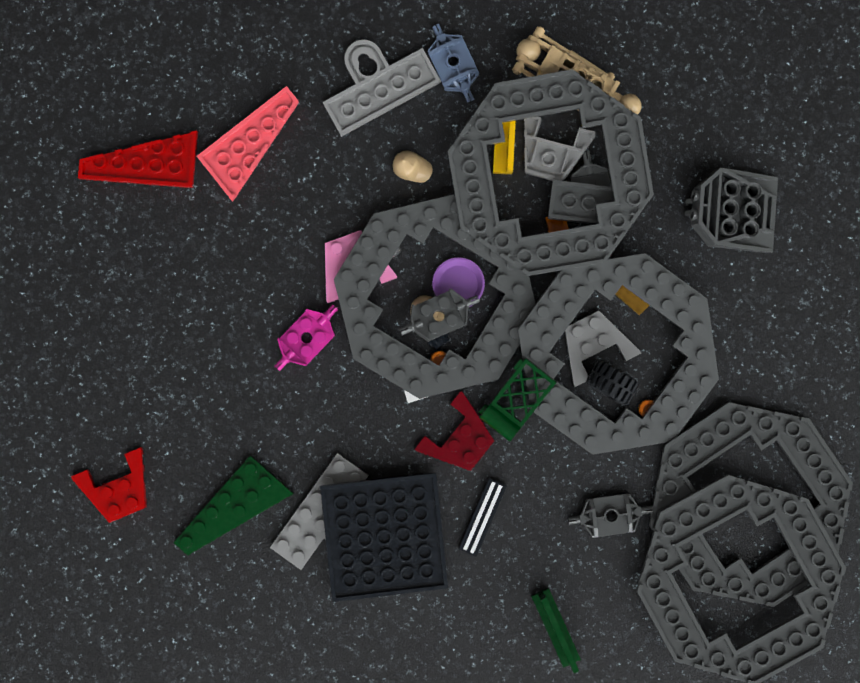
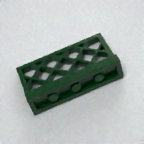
M549 588L531 595L563 668L570 665L573 673L579 672L576 662L581 660Z

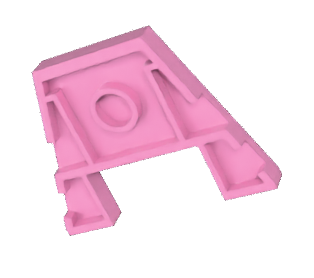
M361 230L325 243L327 303L339 300L334 278L361 236ZM389 265L380 277L381 284L397 279L396 274Z

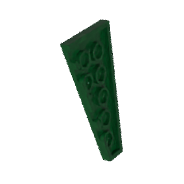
M249 456L174 541V544L186 555H190L294 493L254 457Z

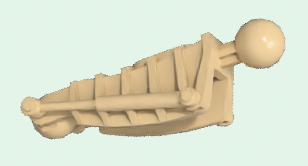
M536 27L533 36L529 35L527 39L522 40L518 44L516 49V60L518 62H516L512 69L516 75L523 73L527 77L535 76L524 69V66L537 72L536 76L559 72L560 69L562 71L573 69L580 76L600 87L610 97L625 105L637 115L640 113L642 104L636 95L626 94L622 96L615 92L620 82L614 81L615 76L613 73L604 72L574 51L566 49L546 36L543 27ZM542 49L548 52L540 66L534 63V61L540 56Z

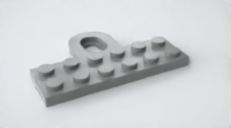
M358 40L352 43L345 53V65L355 85L323 102V105L342 137L441 83V80L423 48L389 66L380 48L375 43L369 40ZM367 54L369 58L376 62L377 71L373 75L365 76L359 71V55Z
M337 453L270 548L302 570L322 540H326L320 485L363 481L369 475Z

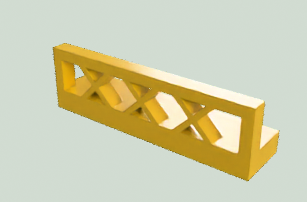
M516 120L502 123L505 142L494 144L493 174H512Z

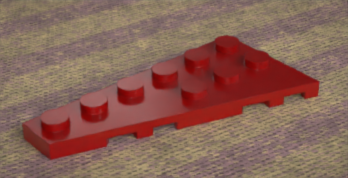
M198 131L135 145L123 150H115V152L82 158L79 160L78 178L82 180L193 188Z

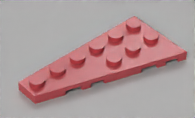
M287 86L197 155L198 159L232 202L299 103Z

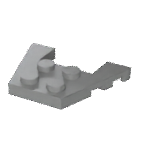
M541 117L524 119L525 173L543 179L564 181L596 137L595 131L579 128L574 146H569L537 137L542 121Z
M600 311L569 325L565 330L574 387L586 382L588 378L582 361L614 344L617 345L624 361L641 354L640 350Z

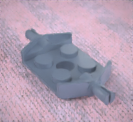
M436 24V26L432 27L436 34V40L428 49L427 54L431 58L444 86V90L462 92L467 103L470 100L473 101L474 97L470 91V86L479 76V71L462 35H447L442 32L440 24ZM456 57L459 63L456 66H451L448 63V59Z

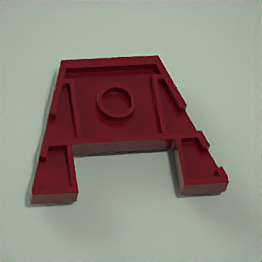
M460 391L450 405L465 416L464 420L441 448L424 436L414 450L471 471L493 444L494 439L464 393Z

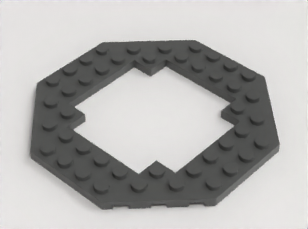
M573 69L495 83L473 117L448 150L461 229L527 276L605 263L654 195L641 117L627 109L625 105L603 92L595 84L580 76ZM579 109L582 128L602 126L614 202L595 205L598 220L596 225L522 237L519 218L499 221L486 145L505 142L502 124L504 122Z
M455 195L374 213L334 278L353 359L419 399L498 380L520 345L517 329L536 304L529 276L461 229ZM433 228L498 267L489 285L504 293L503 298L466 359L448 350L440 365L435 364L374 327L383 309L367 300L405 236L409 235L424 244Z
M646 253L612 258L600 264L560 270L517 329L522 360L524 361L527 358L553 379L565 363L551 354L550 351L594 290L611 301L620 287L624 286L683 329L672 343V346L683 353L686 358L649 406L643 417L640 418L625 407L616 421L613 422L559 382L554 385L535 409V414L592 455L670 442L677 437L719 380L708 299ZM526 364L524 367L525 378L534 377L533 369ZM545 378L537 379L539 390L547 389L551 384ZM534 379L525 380L527 391L536 390ZM536 393L528 394L529 404H535L537 402Z
M727 402L679 434L676 438L664 444L652 503L653 509H651L653 513L651 512L648 524L652 531L654 530L659 511L696 492L688 480V476L750 435L761 451L777 441L818 502V505L813 508L839 553L844 534L845 517L847 518L849 507V494L852 491L853 482L809 418ZM703 535L679 546L688 565L678 570L693 591L775 607L809 584L790 548H787L753 572H750L740 557L723 567Z
M725 475L659 511L636 592L675 662L746 683H761L824 648L825 636L831 624L833 608L838 599L841 588L840 583L842 576L845 574L846 566L809 499L731 475ZM747 510L755 526H759L772 518L774 519L810 586L793 594L802 611L801 613L745 644L734 648L725 632L708 641L672 573L688 565L679 546Z

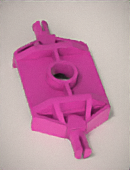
M333 304L325 313L306 309L299 319L277 339L283 356L274 366L279 371L290 362L307 366L335 336L330 320L338 309ZM308 332L312 335L310 343L302 341L304 333Z

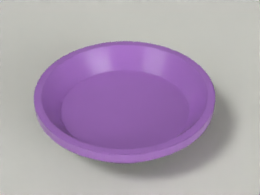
M458 257L446 260L436 269L432 285L435 296L453 289L464 299L475 295L480 299L484 291L485 280L477 264L469 259Z

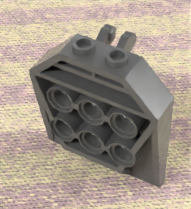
M727 168L716 169L694 187L691 199H686L685 204L692 206V209L685 211V216L690 217L691 226L708 247L773 253L778 177ZM726 186L730 188V194L727 192ZM748 188L751 189L752 196L749 195ZM725 205L729 207V213L726 212ZM747 207L751 211L750 215L747 213ZM724 224L728 227L727 232L723 228ZM746 226L749 228V234L745 231Z

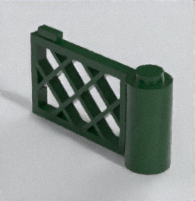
M527 358L524 361L522 359L518 361L514 367L516 372L492 403L490 405L485 404L479 412L481 414L480 419L509 442L557 383V381ZM526 364L533 369L534 377L523 378L522 369ZM545 378L551 383L547 389L539 390L537 379ZM534 379L536 390L525 391L524 380ZM521 381L522 392L512 393L511 383ZM536 393L537 402L527 405L526 394ZM523 394L524 405L513 406L512 395ZM503 396H509L510 407L501 406L498 400ZM514 409H525V417L522 421L515 417Z

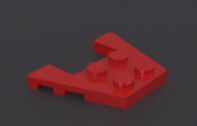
M142 447L124 454L131 473L96 488L89 470L71 476L75 484L109 523L147 507Z

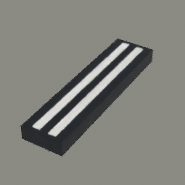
M490 478L488 479L459 546V550L477 557L507 485Z

